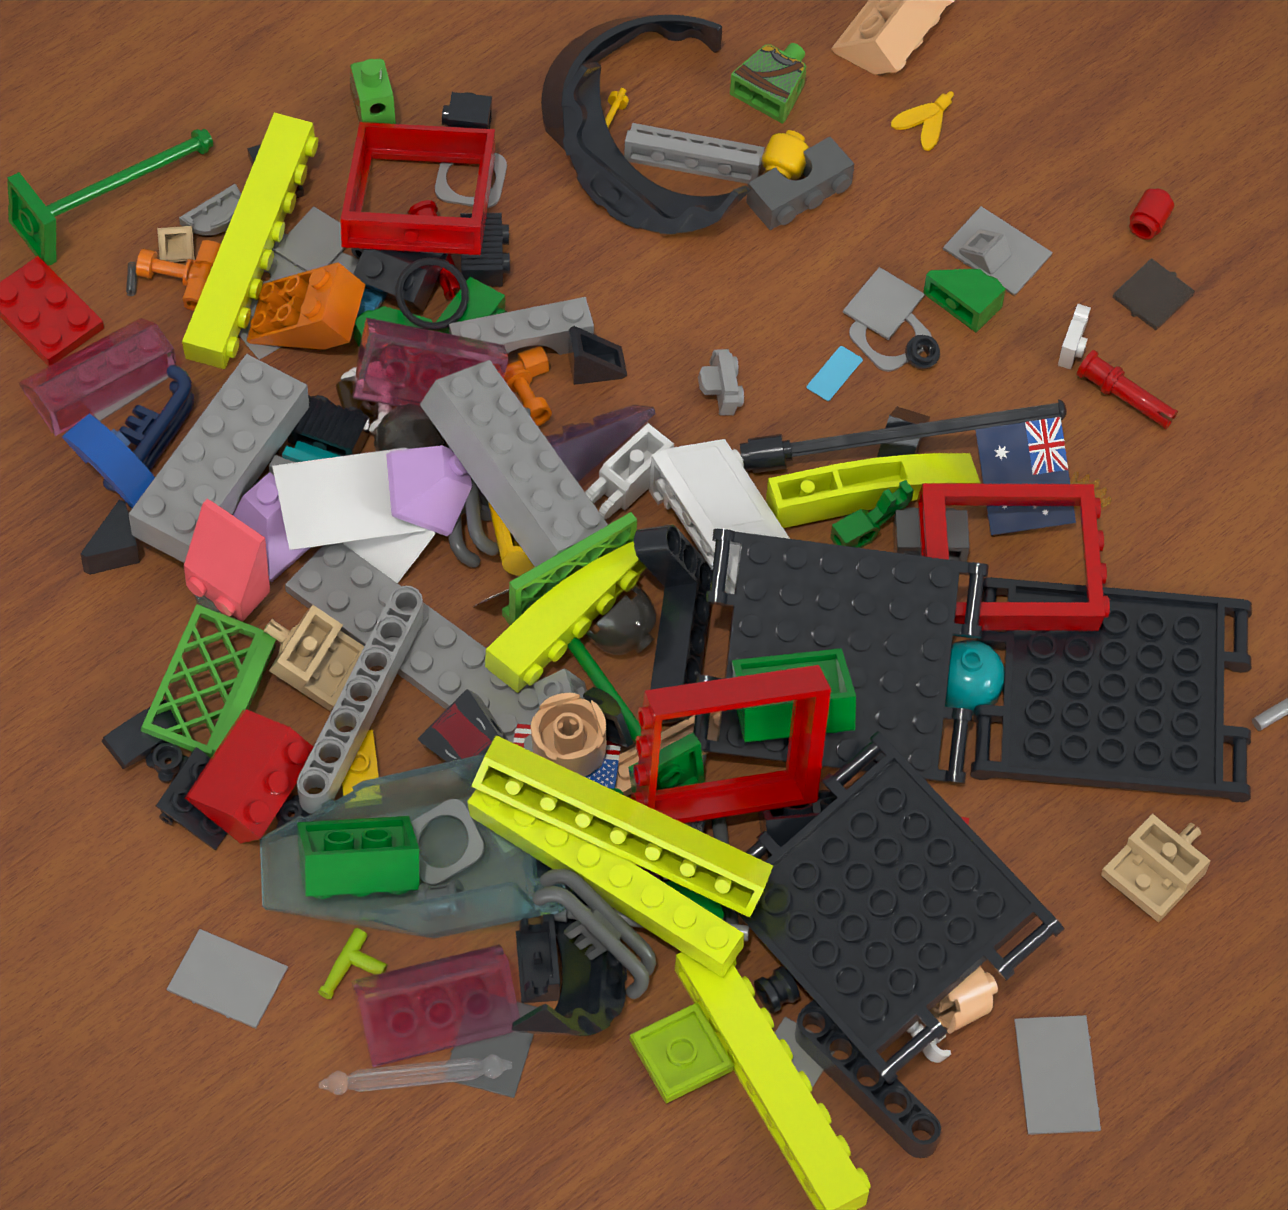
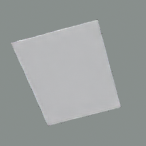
M407 448L272 466L289 550L425 531V528L393 517L391 513L386 454L390 451Z

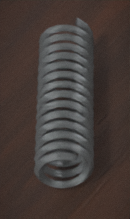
M135 262L128 263L126 284L128 296L136 294L137 275Z

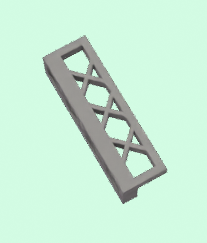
M632 123L631 130L627 131L625 139L624 157L632 163L748 184L759 177L762 164L761 159L765 147Z

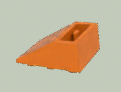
M339 262L263 283L255 313L250 322V330L246 341L250 344L311 349H328L350 343L366 284Z

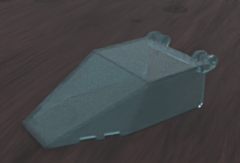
M486 753L362 781L353 786L354 791L336 801L333 798L321 804L322 808L305 818L301 815L260 839L262 907L266 910L435 939L519 921L525 917L533 918L543 916L544 914L556 915L566 909L557 902H548L542 906L534 904L532 900L533 894L545 888L540 884V878H537L536 858L475 819L473 820L485 844L482 857L473 865L438 884L446 885L451 880L459 879L464 889L462 892L418 901V890H409L404 894L373 892L362 897L351 894L333 895L327 899H317L313 896L305 897L301 880L297 822L409 816L410 820L413 821L449 799H458L468 808L467 801L476 790V788L471 786ZM442 816L432 820L423 829L419 839V852L422 859L428 865L436 868H445L455 864L462 858L468 846L469 836L466 826L460 819L453 816ZM419 876V886H420V884H424V883H426V882H424V881L420 878V876ZM556 884L554 886L565 888L567 885Z

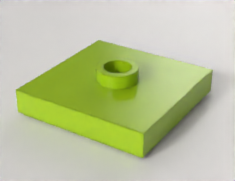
M698 1002L630 1034L629 1040L666 1104L734 1071L733 1062Z

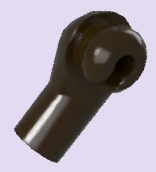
M344 380L336 384L342 408H358L369 417V421L376 417L379 406L374 398H371L370 401L368 397H365L363 400L357 398L352 381Z

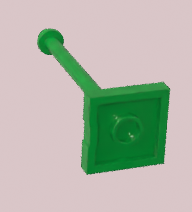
M196 129L191 132V139L47 206L21 173L18 172L7 177L9 198L8 221L36 257L39 256L48 266L57 262L56 216L195 151L205 154L213 147V139L206 129Z
M574 637L568 644V649L595 687L607 692L618 702L631 737L636 743V737L641 736V727L638 720L581 640ZM693 732L660 750L656 790L705 782L701 743ZM638 762L628 767L632 793L636 792L633 767Z

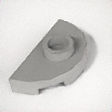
M233 184L179 217L180 225L192 226L193 233L199 235H216L226 231L241 196L237 185Z

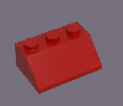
M245 709L241 712L185 799L240 844L261 839L296 785L298 777L314 746L291 727Z

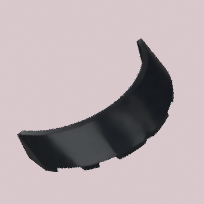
M646 15L608 21L587 30L583 35L572 40L559 53L548 70L541 97L545 131L565 150L563 138L565 137L563 126L564 107H561L563 92L583 64L599 62L644 32H656L671 41H682L690 37L696 38L716 53L721 50L722 26L712 21L692 16Z
M599 63L583 64L564 90L561 107H564L563 126L565 137L563 138L566 155L570 156L578 174L576 178L596 204L604 206L608 214L617 220L637 229L641 228L660 232V234L695 231L720 221L751 191L745 185L726 194L691 196L663 188L636 170L621 153L607 127L600 98L601 65Z
M533 856L523 863V870L535 889L538 891L545 888L540 884V877L553 869ZM564 884L554 885L557 887L567 889L569 892L574 894L584 905H587L569 886ZM568 919L567 922L554 921L563 973L562 989L558 1004L555 1009L547 1004L537 1007L512 1022V1031L572 1036H589L603 1031L611 1026L612 1020L620 1015L626 999V968L608 950L590 960L585 955V952L592 943L580 950L574 943L582 933L572 939H569L564 934L566 928L577 921L576 919Z

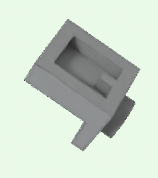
M565 668L534 684L539 705L549 697L561 693L579 694L580 698L584 699L583 694L587 691L585 682Z

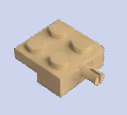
M314 605L306 611L298 625L290 631L274 621V619H271L263 632H266L282 644L280 645L279 655L269 671L331 711L365 646L342 632L340 629L343 624Z
M1152 814L1129 837L1127 845L1103 868L1101 876L1159 923L1206 874L1211 860L1191 845L1201 834L1198 827L1194 829L1195 824L1189 823L1178 835Z

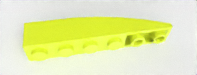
M970 453L888 456L838 463L768 478L766 502L781 526L787 528L852 514L859 509L872 510L876 507V503L883 491L889 489L891 493H894L899 488V483L907 480L914 490L911 501L917 500L922 483L980 484V480Z
M634 541L592 561L562 580L534 602L486 649L485 668L517 693L527 684L531 686L536 683L543 673V668L550 661H558L564 655L568 644L574 637L578 639L583 637L590 629L592 621L599 614L605 615L613 607L616 597L623 590L628 592L636 585L640 574L647 567L637 557Z

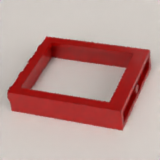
M359 122L340 219L341 247L481 255L495 161V129ZM372 158L480 164L472 217L362 212Z
M922 483L917 502L921 556L949 560L945 506H1080L1088 603L981 602L979 626H982V630L1099 631L1104 618L1109 616L1110 602L1108 596H1103V585L1106 584L1107 567L1106 563L1100 562V552L1104 548L1103 530H1098L1097 519H1100L1101 500L1100 498H1095L1094 484ZM956 602L954 623L964 624L967 602Z
M813 665L645 690L643 707L638 709L641 736L636 737V750L639 761L633 767L636 792L631 794V799L682 823L817 802L831 688L820 666ZM794 700L786 770L656 790L662 720Z

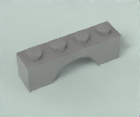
M586 297L449 324L450 349L456 371L459 372L488 360L492 363L496 362L505 354L526 346H547L554 349L559 355L567 354L569 349V328L576 326L594 334V324Z

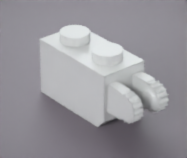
M649 423L603 464L599 471V479L585 492L592 503H595L604 494L609 497L599 509V513L604 519L609 518L620 508L626 510L649 489L651 455L663 449L674 447L673 442Z

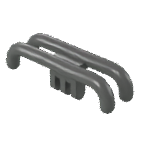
M471 478L472 488L454 529L448 535L450 547L458 560L469 567L475 568L479 566L481 559L464 544L462 514L467 516L469 536L479 550L494 556L498 554L499 548L498 544L490 540L483 532L481 520H492L488 500Z
M553 869L544 873L540 877V884L545 888L533 894L532 900L534 904L542 906L548 902H557L563 905L577 919V921L566 928L564 934L569 939H572L582 933L574 944L581 950L592 943L585 952V955L590 960L608 950L634 976V982L626 989L627 996L631 999L639 998L647 990L650 981L649 976L653 973L656 966L655 952L650 945L581 876L567 869ZM564 884L569 886L591 908V911L567 889L554 885ZM620 938L638 954L641 961L619 940Z

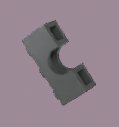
M831 136L803 151L806 166L802 174L806 178L802 180L787 179L775 167L748 183V188L751 191L747 194L746 203L769 230L779 225L790 223L796 215L807 209L818 207L824 199L835 193L840 194L852 184L855 164Z

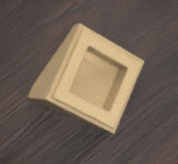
M192 226L157 228L159 257L161 260L170 262H182L188 259L195 260Z

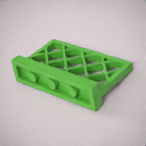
M632 512L626 514L510 581L509 605L502 608V616L508 624L512 625L534 602L562 580L592 561L633 542L635 532L637 531L636 517Z
M196 604L143 722L141 732L192 752L197 747L209 757H212L241 712L245 709L249 710L275 650L277 640L266 632L264 633L262 629ZM199 618L215 623L218 633L201 639L196 629ZM239 633L253 638L250 647L235 652L229 640L230 636ZM191 636H193L195 641L189 643ZM223 640L229 655L211 661L205 645ZM198 648L205 663L187 669L182 659L183 654ZM245 657L243 664L241 665L239 659ZM233 662L238 672L237 677L222 683L215 667ZM179 666L181 672L175 674L176 669ZM209 670L215 685L198 691L191 676ZM185 679L192 694L173 700L168 689L169 685ZM232 687V689H231V691H230V693H229V696H228V694H227V692H226V689H229V688ZM219 692L225 705L223 709L208 714L201 698ZM165 696L167 703L161 705ZM195 701L202 716L184 722L177 707ZM171 710L178 725L164 729L152 723L157 714ZM218 719L214 727L212 720ZM206 723L211 734L208 744L205 745L192 740L187 729Z

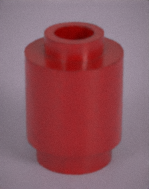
M1159 188L1144 191L1130 215L1129 228L1133 234L1139 238L1149 240L1161 232L1174 209V202L1169 193Z

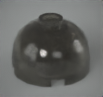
M413 403L397 406L384 415L378 424L376 435L374 436L376 452L399 448L446 447L445 439L419 404Z
M638 584L632 588L637 594L630 600L625 595L597 622L596 625L600 630L596 634L591 630L585 634L595 646L605 653L614 656L625 655L635 649L639 654L654 640L650 632L657 623L656 608L650 597Z

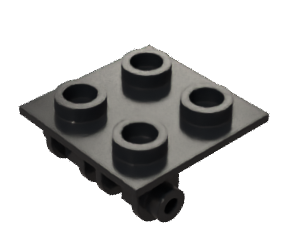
M196 747L155 806L162 812L159 818L163 822L172 825L176 821L213 850H216L227 832L185 799L211 757Z

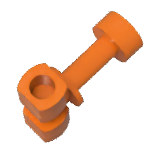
M203 240L196 260L188 259L186 265L157 259L156 251L141 249L136 263V275L151 279L154 273L182 278L183 286H186L183 296L184 307L195 311L221 244L215 241Z
M537 346L518 353V361L504 366L499 361L493 362L492 364L510 389L518 393L523 402V407L530 409V417L535 424L540 426L550 419L552 411L546 400L542 397H535L529 386L532 382V377L549 371V360L544 349L541 346Z

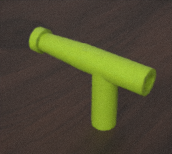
M355 928L335 961L324 986H321L318 991L322 997L332 999L334 990L351 964L380 978L384 976L388 964L359 951L368 937L367 933L363 930Z

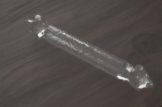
M491 1054L485 1057L483 1061L475 1058L453 1059L360 1069L349 1075L341 1071H335L327 1079L319 1082V1088L329 1090L336 1095H341L348 1089L363 1092L474 1080L483 1074L495 1079L503 1071L512 1068V1061L502 1060L499 1056Z

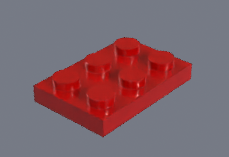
M39 256L0 282V318L49 368L104 329L103 320Z

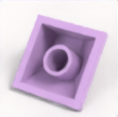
M444 446L395 450L387 453L392 516L445 536L450 535L472 488L471 476L452 449Z
M269 472L243 495L233 516L265 537L269 581L272 583L311 547L289 550L275 477Z

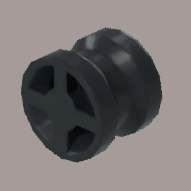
M783 966L774 969L773 974L768 978L760 977L754 981V987L760 1001L772 1014L781 1010V1005L785 1002L793 1003L800 999L797 984Z

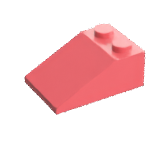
M207 498L202 504L184 563L186 586L196 596L202 597L204 595L214 602V605L222 614L229 617L232 615L243 622L270 593L265 537Z

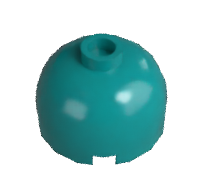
M963 640L952 643L945 707L973 710L977 705H995L1004 688L1005 670L1000 656L989 645L976 640Z

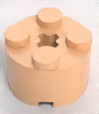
M561 693L549 697L539 706V710L531 721L532 751L584 777L591 774L602 766L606 754V722L602 710L592 700L589 702L580 698V695L575 693Z
M979 966L937 1003L930 1012L943 1027L948 1028L947 1032L950 1034L991 1012L993 1008V994L998 992L997 983L990 973H984L982 967Z

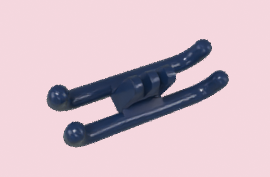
M170 365L166 370L168 377L174 379L169 385L170 391L174 394L161 413L158 414L141 405H136L132 410L134 416L129 415L125 420V424L128 427L121 426L118 430L132 444L137 446L133 453L150 472L186 421L194 406L191 378L184 369L177 365ZM104 479V487L110 491L116 492L114 488Z

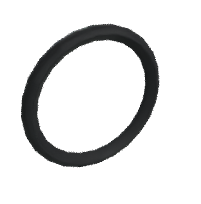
M438 258L416 260L402 271L396 284L398 307L403 315L418 327L433 330L447 328L449 324L457 322L467 308L469 292L466 280L454 265ZM437 265L450 271L456 277L461 288V302L456 313L450 318L441 322H427L414 316L407 308L403 298L404 282L408 275L420 266Z

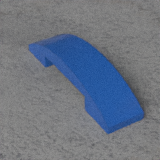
M90 413L62 436L85 464L90 462L131 508L135 506L155 478L140 459L112 431Z

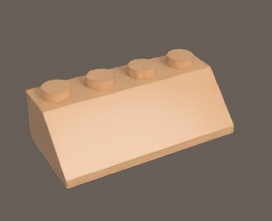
M868 0L831 49L836 55L874 75L889 72L891 74L896 73L906 65L907 57L922 44L924 35L939 22L940 14L954 0Z

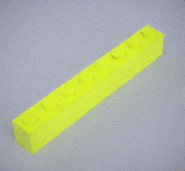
M274 112L182 340L185 359L225 369L229 358H235L240 342L238 335L241 328L246 329L251 317L250 305L253 299L257 300L259 298L263 284L261 277L264 270H270L273 262L274 251L272 249L275 242H280L283 238L285 231L284 219L287 213L291 214L294 210L296 203L295 191L298 185L302 186L304 184L308 169L306 163L309 157L315 156L318 148L319 139L315 137L312 122Z
M497 735L484 756L471 786L749 918L773 868V865Z
M478 789L475 790L467 801L470 817L548 867L575 872L611 907L722 978L744 947L743 932L631 861Z
M685 953L676 954L675 972L694 1004L698 1002L733 1062L734 1072L815 1209L857 1210L865 1206L869 1195L868 1189L871 1188L867 1175L862 1168L856 1169L849 1158L851 1151L842 1135H835L829 1125L832 1121L828 1110L823 1103H816L810 1093L812 1092V1086L807 1075L802 1070L798 1072L791 1061L793 1060V1054L789 1045L784 1039L779 1040L772 1029L774 1028V1023L771 1015L765 1007L759 1008L753 998L755 997V991L750 980L746 976L741 977L735 968L737 965L736 959L722 978Z

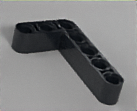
M675 525L639 529L634 535L636 555L665 587L650 690L695 683L696 675H701L711 605L705 603L706 591H710L711 567ZM692 716L662 720V724L689 720Z
M813 999L798 1014L795 1029V1039L798 1045L908 1154L920 1159L932 1155L937 1148L941 1133V1125L937 1117L897 1078L889 1084ZM814 1024L819 1026L822 1031L810 1033L805 1030L804 1026ZM836 1050L844 1051L849 1057L839 1060L833 1057L831 1052ZM861 1077H870L876 1082V1084L873 1086H864L858 1081V1079ZM895 1103L900 1105L904 1111L892 1113L885 1106ZM923 1130L929 1133L931 1138L919 1140L913 1135V1132Z

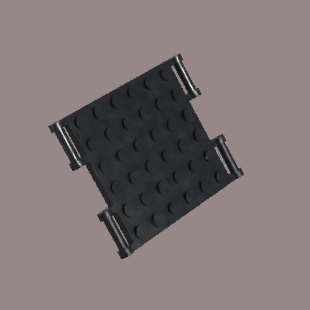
M713 529L712 541L716 543L710 591H706L705 603L733 607L725 677L696 675L695 683L732 678V660L842 648L856 694L855 730L826 733L822 767L840 769L871 742L869 738L879 731L925 780L965 784L966 773L963 772L968 722H972L973 710L945 707L952 636L981 638L982 626H979L983 582L984 577H988L989 565L735 532L728 529ZM730 544L740 545L734 594L725 593ZM959 574L969 575L964 624L954 623ZM737 709L720 711L717 741L707 739L710 713L695 715L693 733L701 743L702 752L780 762L787 761L789 737L744 742ZM943 719L954 721L948 770L938 769ZM880 753L860 772H868L885 755Z
M986 577L983 582L982 602H996V596L1007 595V602L1088 603L1086 585ZM1103 587V596L1109 597L1110 611L1108 618H1104L1099 631L1006 630L1005 632H996L995 630H982L981 638L976 639V641L989 645L993 650L997 648L1005 649V676L1002 706L977 705L973 709V721L976 722L975 761L971 763L970 771L972 778L978 780L1002 778L1229 798L1233 802H1247L1251 799V786L1247 784V745L1251 743V730L1245 727L1224 725V668H1230L1238 673L1248 672L1252 669V658L1248 655V618L1252 615V603L1250 601L1236 598ZM1225 614L1234 617V652L1224 651ZM993 722L1002 723L1000 762L989 761L991 723ZM1223 742H1229L1233 745L1232 782L1223 781Z
M877 731L869 738L871 742L835 774L829 773L821 780L837 799L782 847L765 830L756 837L758 841L745 853L761 859L769 852L772 856L765 862L773 865V868L750 918L737 911L735 912L858 1048L880 1075L891 1084L898 1077L896 1073L934 1039L940 1040L948 1033L930 1012L937 1003L986 960L1007 981L1015 974L1014 969L1052 935L1057 937L1065 928L896 748ZM880 753L885 755L847 790L843 787ZM1037 916L1042 924L1002 958L997 950ZM920 1019L926 1026L885 1062L880 1054Z

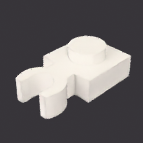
M1077 304L1062 345L1058 366L1071 369L1075 357H1083L1088 338H1084L1082 335L1088 322L1091 307Z

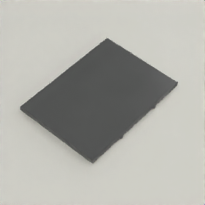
M472 990L465 1014L462 1016L463 1020L454 1048L451 1050L452 1054L444 1080L514 1098L534 1034L512 1031V1022L537 1007Z

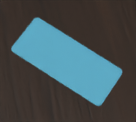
M840 346L810 381L807 389L829 401L863 359L847 348Z

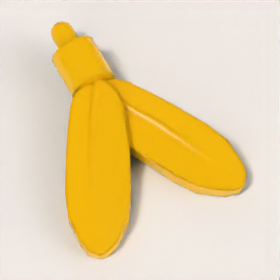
M949 91L947 94H941L934 103L920 105L898 114L892 120L891 127L896 130H906L924 123L920 139L921 145L925 151H930L939 140L943 111L952 103L951 98L954 96V93Z

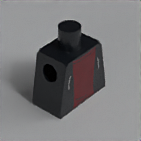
M466 689L425 730L418 740L458 771L473 778L476 776L495 736L497 735L507 741L508 738L480 696Z

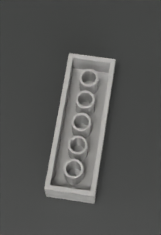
M246 354L129 512L132 535L185 563L204 501L208 498L231 515L233 514L243 495L251 489L308 410L307 384Z
M490 360L437 379L420 406L535 567L608 525Z

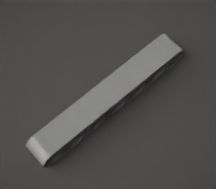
M401 586L390 595L298 777L299 802L303 810L308 813L320 814L331 806L422 625L424 618L422 594L412 586ZM405 606L414 608L411 611L400 610V608ZM388 636H397L399 638L395 641L385 640ZM373 666L384 667L380 671H371L369 668ZM358 696H367L369 698L362 702L354 700ZM343 726H350L354 728L350 732H341L338 730ZM331 756L338 758L334 763H325L323 759ZM315 787L323 789L319 794H309L307 792Z

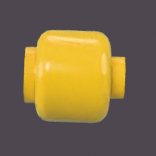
M792 130L772 135L761 159L765 173L776 167L785 178L790 180L799 179L806 166L803 151L809 149V146L804 142V136Z

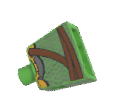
M790 43L784 51L771 44L764 45L731 74L730 95L783 124L805 84L807 66L802 62L805 57V51L796 43Z
M380 58L367 59L363 62L351 64L350 91L358 121L396 124L394 97L384 60ZM376 103L380 105V113L375 114L369 111L372 105Z

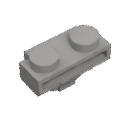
M729 349L714 350L709 361L711 366H702L699 373V388L704 395H717L720 416L734 415L737 407H742L744 403V390L742 386H738L736 378L738 375V359L736 356H732Z

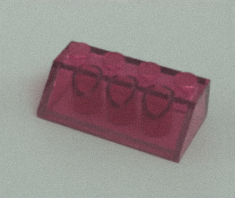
M140 318L20 381L19 385L56 436L75 426L89 413L94 416V414L167 376V368L170 365H176L175 351L156 323Z
M366 318L358 351L353 398L425 412L420 404L437 379L488 360L492 362L504 379L509 360L505 345Z
M500 944L351 981L361 1027L373 1067L515 1032L512 1031V1022L520 1018L508 958Z

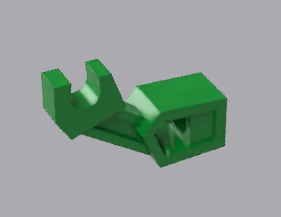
M907 480L899 483V488L894 493H891L889 489L883 491L876 503V507L870 512L859 509L832 524L830 539L835 545L862 548L872 543L881 530L880 527L895 514V511L906 508L910 503L914 490Z

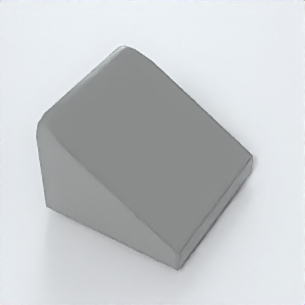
M979 229L959 249L961 255L990 274H993L1011 256V249L1005 235Z

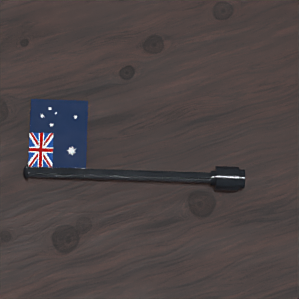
M1058 399V403L793 443L790 440H783L782 434L749 438L748 442L740 443L741 457L744 462L743 468L745 471L752 470L754 474L787 469V461H793V457L976 430L983 484H1070L1061 420L1066 417L1067 408L1060 399ZM987 506L991 535L1076 523L1074 506Z

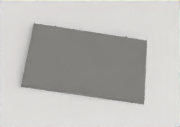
M1087 1016L1014 1019L1027 1134L1101 1131L1100 1108L1097 1103L1089 1040L1091 1036L1088 1032Z

